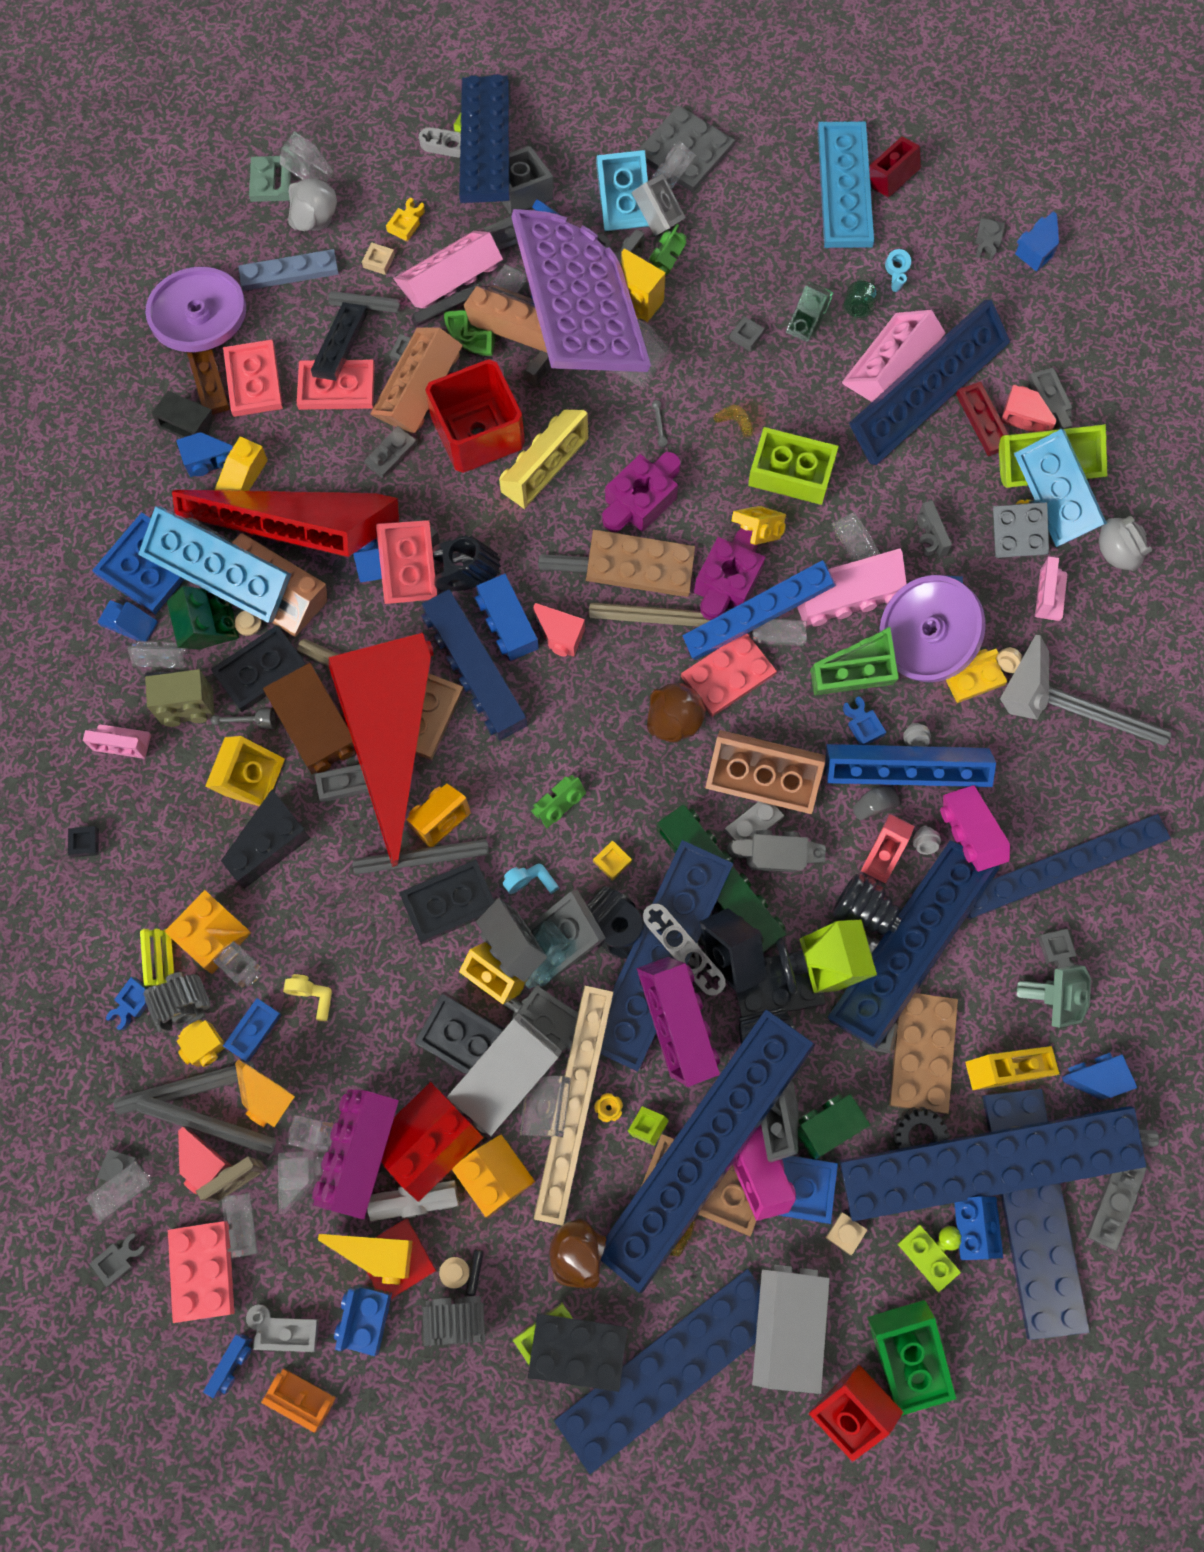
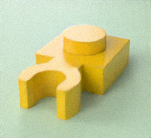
M409 198L406 201L405 211L398 208L387 223V232L408 242L420 225L419 217L425 213L424 203H421L417 208H413L414 200Z

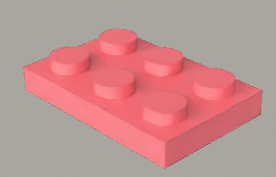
M273 340L223 347L230 407L233 417L283 409Z
M346 360L336 381L312 377L311 368L314 361H299L297 407L299 410L373 409L374 360Z
M429 520L377 524L385 604L423 601L437 596V588L434 585L435 569Z
M745 634L720 647L682 672L681 677L689 687L693 688L700 695L705 709L713 717L775 676L777 671L750 636Z
M229 1221L168 1230L173 1323L235 1314Z

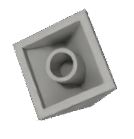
M663 174L649 180L631 192L655 236L686 218Z

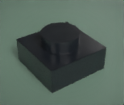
M96 826L68 828V855L71 858L99 855V829Z

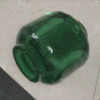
M853 282L846 290L844 308L850 316L855 318L870 316L876 308L877 290L870 282Z

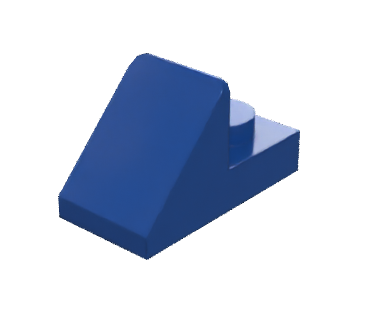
M110 600L99 618L98 624L147 644L158 621L129 602H126L123 606Z

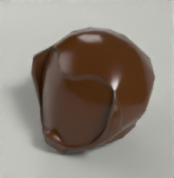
M682 683L667 684L660 689H654L650 695L647 722L648 732L652 736L672 743L694 736L703 724L706 710L703 699L693 688Z
M581 1218L565 1223L555 1232L550 1243L549 1257L554 1280L561 1285L585 1289L590 1287L594 1289L600 1282L599 1262L606 1245V1237L596 1233L591 1225Z

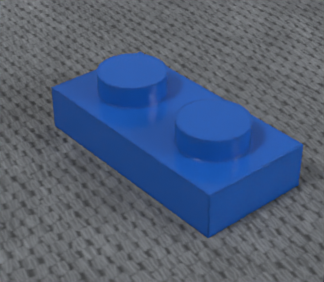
M256 998L223 1047L244 1061L249 1062L282 1015Z
M242 1333L234 1336L203 1393L211 1398L219 1397L222 1393L225 1395L228 1393L236 1378L232 1376L238 1364L242 1366L251 1353L252 1349L248 1347L252 1341L251 1338Z

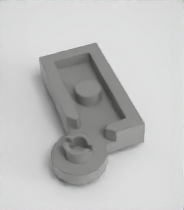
M756 801L757 803L728 825L724 831L733 841L736 839H747V836L755 834L756 830L771 829L784 818V815L775 805Z
M255 1305L247 1312L246 1322L248 1326L257 1330L253 1350L316 1352L319 1319L271 1318L270 1310L264 1305Z

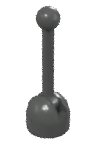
M273 707L259 709L255 716L220 717L219 715H213L210 721L213 725H219L221 722L255 721L256 725L260 728L274 729L276 713Z

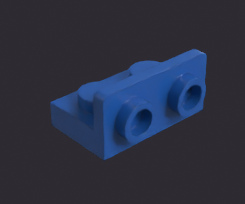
M983 1196L968 1197L966 1201L954 1203L957 1229L961 1234L960 1258L962 1260L1004 1258L997 1198Z
M360 1284L349 1288L345 1292L341 1302V1309L344 1310L342 1320L337 1324L334 1333V1340H337L335 1350L343 1351L350 1349L372 1356L379 1354L392 1296L391 1292Z

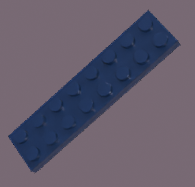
M494 74L482 77L475 75L462 77L460 203L509 201L508 75Z
M984 300L849 422L870 464L877 465L1010 343L992 300Z
M682 840L652 904L664 906L697 944L702 934L700 921L710 916L733 863ZM654 910L649 912L651 918L648 921L651 924L657 922L662 927V929L657 930L659 935H662L666 928L674 925L671 920L667 924L662 921L661 916L663 912L661 910L659 912ZM645 922L643 923L642 934L633 944L612 990L613 995L600 1054L637 1072L656 1034L637 968L666 957L674 959L646 926ZM674 930L667 934L666 941L670 946L678 947L683 942V936L679 931ZM693 952L687 954L685 958L686 965L688 964Z
M950 840L898 916L902 920L895 932L888 931L871 955L877 975L849 986L827 1017L829 1021L877 1049L998 872L1000 866L997 865L978 872L973 863H969L966 860L963 846Z
M1042 1089L982 1096L989 1132L1048 1121ZM1060 1183L1000 1194L1027 1340L1090 1333Z
M748 1269L739 1274L623 1365L619 1392L594 1388L554 1420L589 1474H592L756 1343L761 1286Z

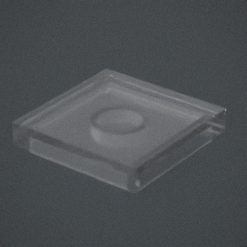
M542 1076L524 1097L519 1135L528 1137L564 1136L570 1077Z

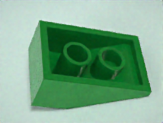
M925 1300L867 1317L892 1400L903 1411L901 1416L956 1400L936 1320Z

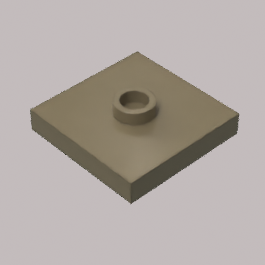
M248 1156L236 1165L221 1171L216 1178L196 1190V1193L200 1200L218 1203L263 1173L266 1168L261 1160Z

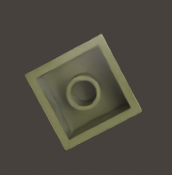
M200 669L145 676L147 708L162 725L175 727L179 726L180 722L187 721L204 723L215 715L213 688Z

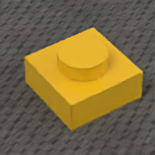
M611 841L593 859V863L613 881L632 863V859L614 841Z

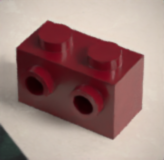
M901 136L869 165L871 188L889 198L921 168L920 146Z

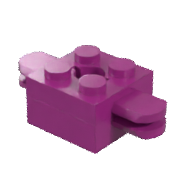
M665 452L653 464L642 454H639L605 486V501L609 506L602 512V523L606 530L616 533L630 521L643 532L677 499L678 484L673 479L680 472V460L676 454Z
M739 529L732 542L717 537L696 578L694 589L695 594L703 597L700 611L707 620H712L722 615L727 608L733 609L748 601L762 573L766 558L755 553L758 544L750 543L753 531Z

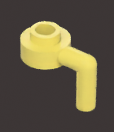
M293 974L290 979H286L283 992L295 996L320 997L316 1020L327 1021L332 990L329 987L314 985L308 981L309 977Z

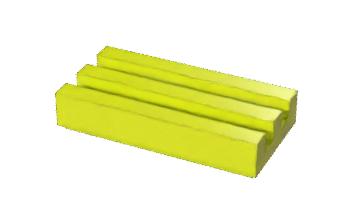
M143 929L140 931L144 986H161L162 983H166V977L174 973L172 940L164 932L166 929ZM150 937H153L156 980H153Z

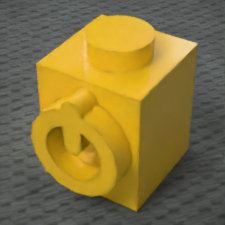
M197 1020L189 1024L181 1031L177 1040L181 1047L178 1053L187 1065L191 1063L197 1067L201 1065L203 1067L209 1066L217 1060V1054L225 1049L223 1047L224 1041L214 1026L206 1020Z

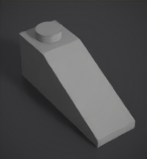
M1035 635L1000 698L1008 713L1037 720L1042 710L1046 708L1049 699V650L1040 635Z

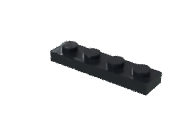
M342 303L311 368L312 377L337 380L368 314L366 306Z

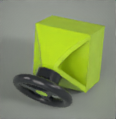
M862 920L836 921L800 938L802 950L788 953L783 938H778L776 941L791 994H796L798 991L794 976L798 974L809 973L814 993L839 991L877 975Z

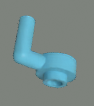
M902 249L893 250L885 261V268L892 275L891 289L894 292H898L906 282L907 277L905 273L911 266L910 255ZM893 262H899L901 267H894Z
M536 864L527 870L515 867L504 876L503 886L509 894L518 892L537 876L550 894L559 889L557 883L542 864Z

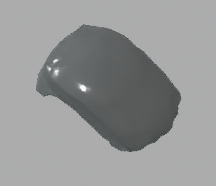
M891 786L874 788L857 801L853 806V812L857 819L864 820L881 812L894 810L900 806V799Z

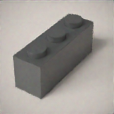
M500 898L476 921L482 931L480 933L481 938L491 945V954L501 961V970L510 978L515 975L525 982L548 958L517 910Z

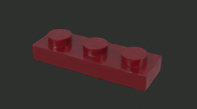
M978 382L958 389L956 396L987 456L999 453L1001 437L1009 434L982 383Z

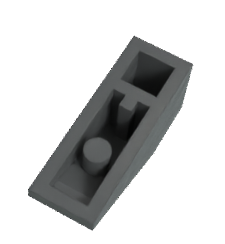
M792 1081L787 1085L761 1123L767 1159L770 1163L798 1154L799 1108Z

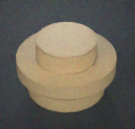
M247 611L239 613L235 619L237 631L245 636L256 634L262 625L260 618Z
M1011 647L999 651L996 660L1000 668L1005 672L1015 673L1022 660L1021 653Z
M458 1257L445 1260L439 1272L442 1283L449 1288L463 1286L470 1274L468 1264Z

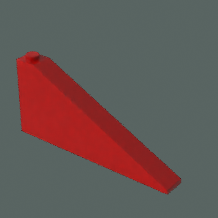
M178 489L172 491L174 512L180 517L346 557L351 556L377 538V524L399 522L398 498L377 493Z
M423 633L328 657L332 679L392 867L398 866L431 656H434L431 642L425 641Z

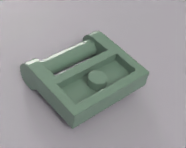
M282 153L280 156L251 157L249 187L251 202L290 201L291 167L294 165L292 154ZM282 167L281 187L275 190L276 168Z

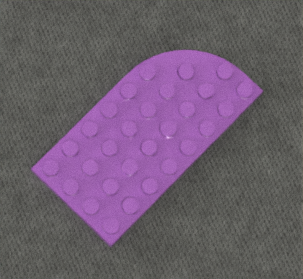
M513 209L511 218L551 368L648 372L651 363L623 270L611 248H605L597 240L598 235L583 225L579 228L566 222L567 218L564 216L543 211Z

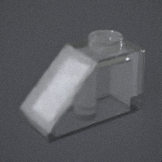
M294 131L281 149L280 165L301 179L316 178L327 183L333 174V170L317 147Z
M318 1152L278 1153L279 1215H291L319 1181V1175L323 1173L321 1168L323 1158L318 1156Z

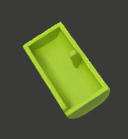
M1106 424L1064 429L1086 478L1106 477ZM1058 430L1004 435L1001 437L999 443V467L1001 481L1006 488L1028 485L1014 453Z

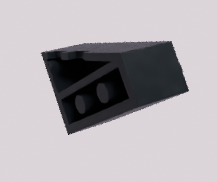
M271 790L224 855L221 862L234 879L245 889L308 841L310 837L276 793Z

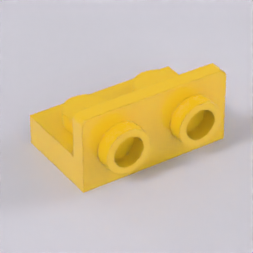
M756 506L733 511L731 521L741 524L740 527L742 529L753 531L750 543L757 545L781 538L786 527V514L763 506Z
M987 649L980 650L974 660L963 671L946 679L957 703L1006 685L1007 680L996 660L999 654L997 649L991 651Z

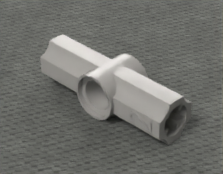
M456 1181L438 1183L419 1202L402 1187H399L396 1191L372 1194L367 1208L370 1221L401 1216L402 1218L416 1217V1215H426L429 1211L458 1207L459 1196Z

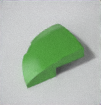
M465 310L444 312L445 324L451 337L461 343L465 350L477 355H493L496 334L492 333V331H486L470 325Z

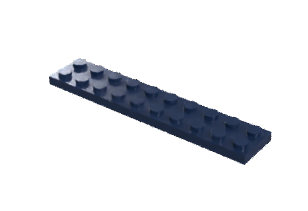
M768 1010L764 1011L606 1236V1245L600 1260L639 1293H643L815 1047L813 1042Z
M1132 1106L839 1160L852 1222L966 1201L968 1197H988L1146 1167L1135 1108Z

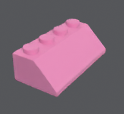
M472 231L396 276L394 280L415 307L425 309L437 303L436 299L441 296L448 297L457 292L456 287L461 284L468 285L476 281L477 275L483 271L488 273L498 267L497 263L502 261L503 258L490 232Z
M933 311L895 313L842 381L843 385L869 401H874L944 336L945 331Z
M901 548L829 569L836 586L799 605L797 608L804 626L811 624L813 626H820L831 618L844 619L849 617L852 612L859 610L868 612L875 609L877 605L888 604L896 592L907 584Z

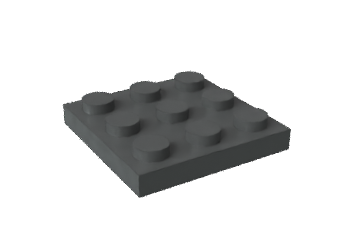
M678 105L637 151L645 150L646 164L693 193L735 146V140Z

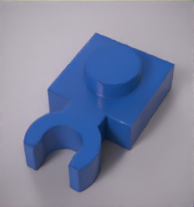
M861 697L855 699L858 709H851L848 703L844 704L843 711L845 715L853 718L848 726L860 745H867L885 736L886 731L874 711L871 710L867 713L864 711L865 703Z
M131 977L114 999L119 1004V1007L111 1010L107 1014L106 1020L113 1021L119 1015L121 1022L117 1029H126L131 1023V1015L140 1017L147 1008L143 993L148 987L144 986V983L136 977Z

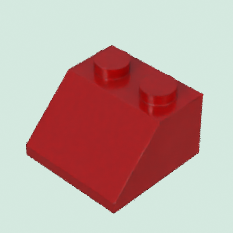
M859 1364L843 1376L809 1412V1415L852 1462L890 1435L903 1414V1411Z

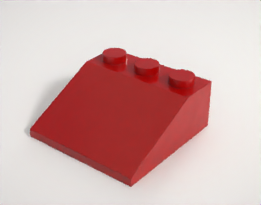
M430 1082L394 1117L381 1163L402 1188L419 1202L484 1137Z

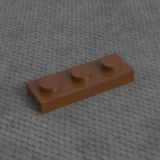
M213 349L187 352L201 405L211 409L212 415L230 410Z

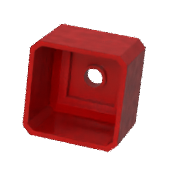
M487 359L428 382L425 392L431 419L455 470L464 473L522 450L525 444L522 413L496 361ZM477 427H481L485 430L476 435L471 433L472 430Z

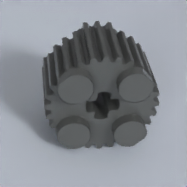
M182 972L170 974L166 977V983H162L161 986L149 987L143 993L154 1025L157 1027L158 1032L161 1033L173 1031L172 1025L176 1026L186 1022L189 1025L205 1018L206 1014L204 1011L211 1007L198 974L184 976Z
M481 1296L455 1299V1304H451V1298L425 1301L426 1307H423L424 1346L435 1345V1339H437V1345L472 1342V1336H474V1342L485 1341L484 1303H481Z

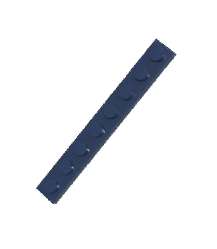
M1156 814L991 880L968 914V918L971 920L1164 843L1171 838L1159 815Z

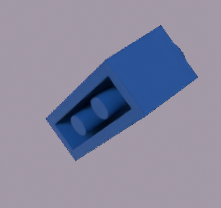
M506 574L477 585L478 596H475L476 603L480 611L485 610L488 618L485 620L490 632L496 631L499 640H496V644L501 655L507 654L509 660L512 661L538 650V639Z

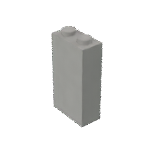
M518 1013L447 1098L461 1114L465 1113L473 1120V1125L480 1132H487L492 1136L557 1060L562 1050Z
M774 1265V1271L762 1270L752 1385L767 1389L821 1394L829 1278L818 1277V1270L800 1268V1274L792 1273V1267Z

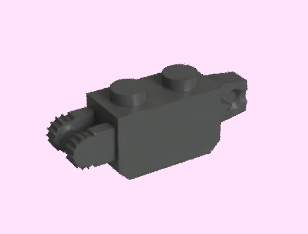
M756 830V833L747 836V839H736L726 845V852L730 857L746 858V865L751 870L796 872L803 870L807 864L825 862L826 857L825 845L808 842L807 837H799V832H782V836L772 835L771 830Z

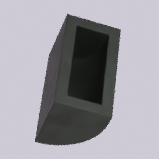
M170 391L166 392L152 412L158 428L181 438L199 432L208 435L211 428V409Z

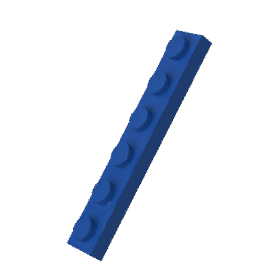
M823 560L684 634L683 638L692 659H700L830 590L836 584L826 563Z

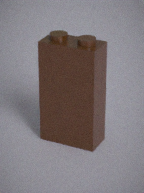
M311 663L263 688L312 775L316 772H326L334 762L340 759L342 761L347 760L355 754L349 729Z

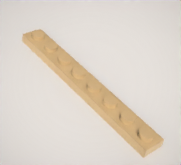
M584 986L534 1213L535 1220L562 1226L564 1223L613 995L611 991Z

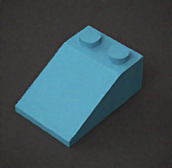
M645 150L597 155L596 166L604 231L649 227L631 193L648 182Z

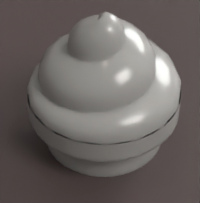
M912 723L903 734V739L907 746L927 747L930 743V730L923 724Z
M924 825L915 833L913 845L919 853L927 855L935 853L939 849L941 843L940 834L933 828Z

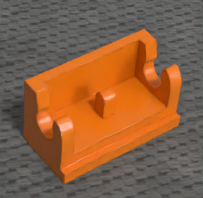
M282 1369L281 1373L276 1375L261 1403L315 1433L321 1429L336 1397L290 1371Z

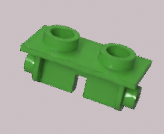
M678 224L671 231L667 229L659 240L662 243L660 249L656 247L648 259L652 262V265L664 271L665 275L670 273L677 260L670 253L678 257L686 245V236L683 233L676 232Z
M572 775L569 777L565 776L563 780L551 789L557 795L556 797L552 798L547 793L533 805L534 808L531 812L536 818L541 819L546 828L557 822L574 804H577L586 794L578 777L575 778Z

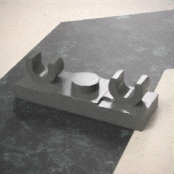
M1146 1167L1109 1174L1086 1238L1113 1251H1117L1144 1178Z

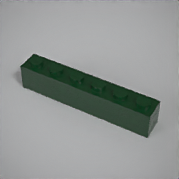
M682 804L657 822L656 830L675 854L683 840L734 865L730 855L726 851L721 852L716 846L717 840L710 830L705 831L699 824L701 820L692 808L688 810ZM732 866L715 906L720 912L729 908L738 916H742L753 928H757L764 939L762 947L763 954H765L777 945L776 941L778 938H785L786 933L784 931L786 928L777 916L773 918L768 912L767 908L769 907L764 898L759 894L756 896L750 889L751 883L742 872L738 874Z

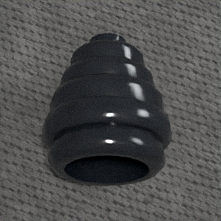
M855 874L850 879L832 911L833 916L840 919V921L862 920L863 927L868 933L876 931L880 935H884L888 931L894 933L902 920L898 916L899 907L892 904V898L885 895V889L878 886L876 880L872 877L864 878L861 874Z

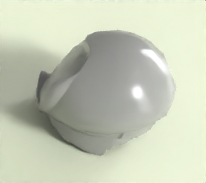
M316 178L303 179L297 183L290 184L289 225L294 230L301 231L322 230L328 227L337 206L334 189L328 183Z
M1128 516L1125 519L1111 518L1106 520L1107 524L1101 527L1099 536L1100 551L1106 561L1115 568L1129 571L1139 569L1143 564L1144 557L1152 551L1151 546L1147 547V534L1144 528L1135 523L1132 516Z

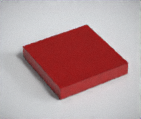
M408 1218L375 1237L412 1241L409 1278H401L400 1284L382 1283L383 1277H376L367 1272L374 1287L391 1292V1299L437 1271Z

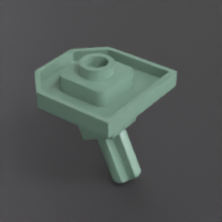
M1082 965L1055 969L1054 981L1047 980L1046 983L1019 981L1017 985V996L1019 998L1045 1000L1044 1004L1053 1005V1027L1061 1028L1082 1023L1090 1007L1091 977L1086 967Z

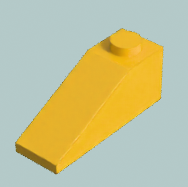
M240 436L227 456L215 490L249 491L268 461L263 447Z
M1052 1046L990 1054L965 1062L972 1090L993 1088L1059 1075Z
M319 1234L318 1236L320 1242L376 1277H383L382 1283L400 1284L401 1278H409L412 1241Z

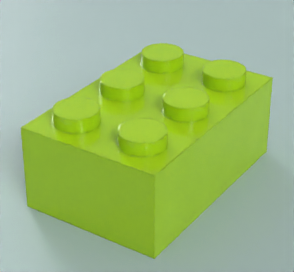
M764 427L750 471L748 486L822 505L838 446Z

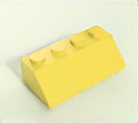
M564 410L559 416H554L548 428L534 438L530 448L527 451H522L517 457L516 463L501 474L499 480L501 492L525 509L588 440V413L584 410Z

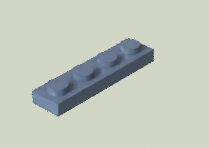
M334 249L238 266L243 291L339 274Z

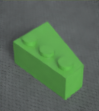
M888 627L847 649H843L815 663L810 669L814 696L893 685L899 678L891 628Z

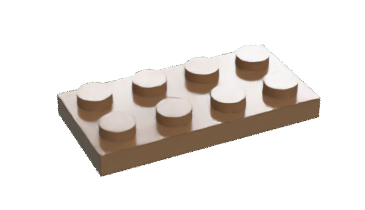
M593 530L586 581L688 597L695 546Z
M915 993L898 1017L889 1106L906 1109L925 1107L935 1113L949 1114L958 999Z
M661 1134L643 1183L674 1139ZM732 1164L697 1215L751 1237L756 1219Z

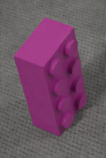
M666 957L638 967L637 972L670 1077L690 1087L720 1075L717 1065H720V1059L709 1041V1038L712 1036L708 1023L705 1020L703 1021L700 1012L703 1009V1004L698 993L694 992L692 986L694 975L690 966L684 962Z
M348 1089L347 1094L342 1096L339 1104L340 1117L338 1123L333 1125L330 1139L332 1140L330 1150L325 1153L321 1164L323 1173L320 1181L315 1184L312 1198L314 1199V1206L360 1219L365 1218L399 1100L366 1090Z

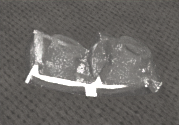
M855 512L832 523L833 531L845 546L846 553L852 562L880 554Z

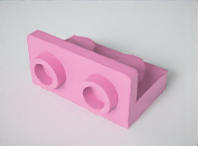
M1048 556L1040 570L1035 617L1060 621L1063 618L1067 572H1063L1062 569L1058 568L1059 558Z
M98 725L96 732L85 730L83 741L93 751L145 759L151 734L147 731Z

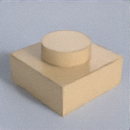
M371 243L362 260L363 268L386 275L395 257L394 250Z
M842 1212L825 1238L847 1254L852 1255L867 1229L855 1221L852 1222L851 1218Z

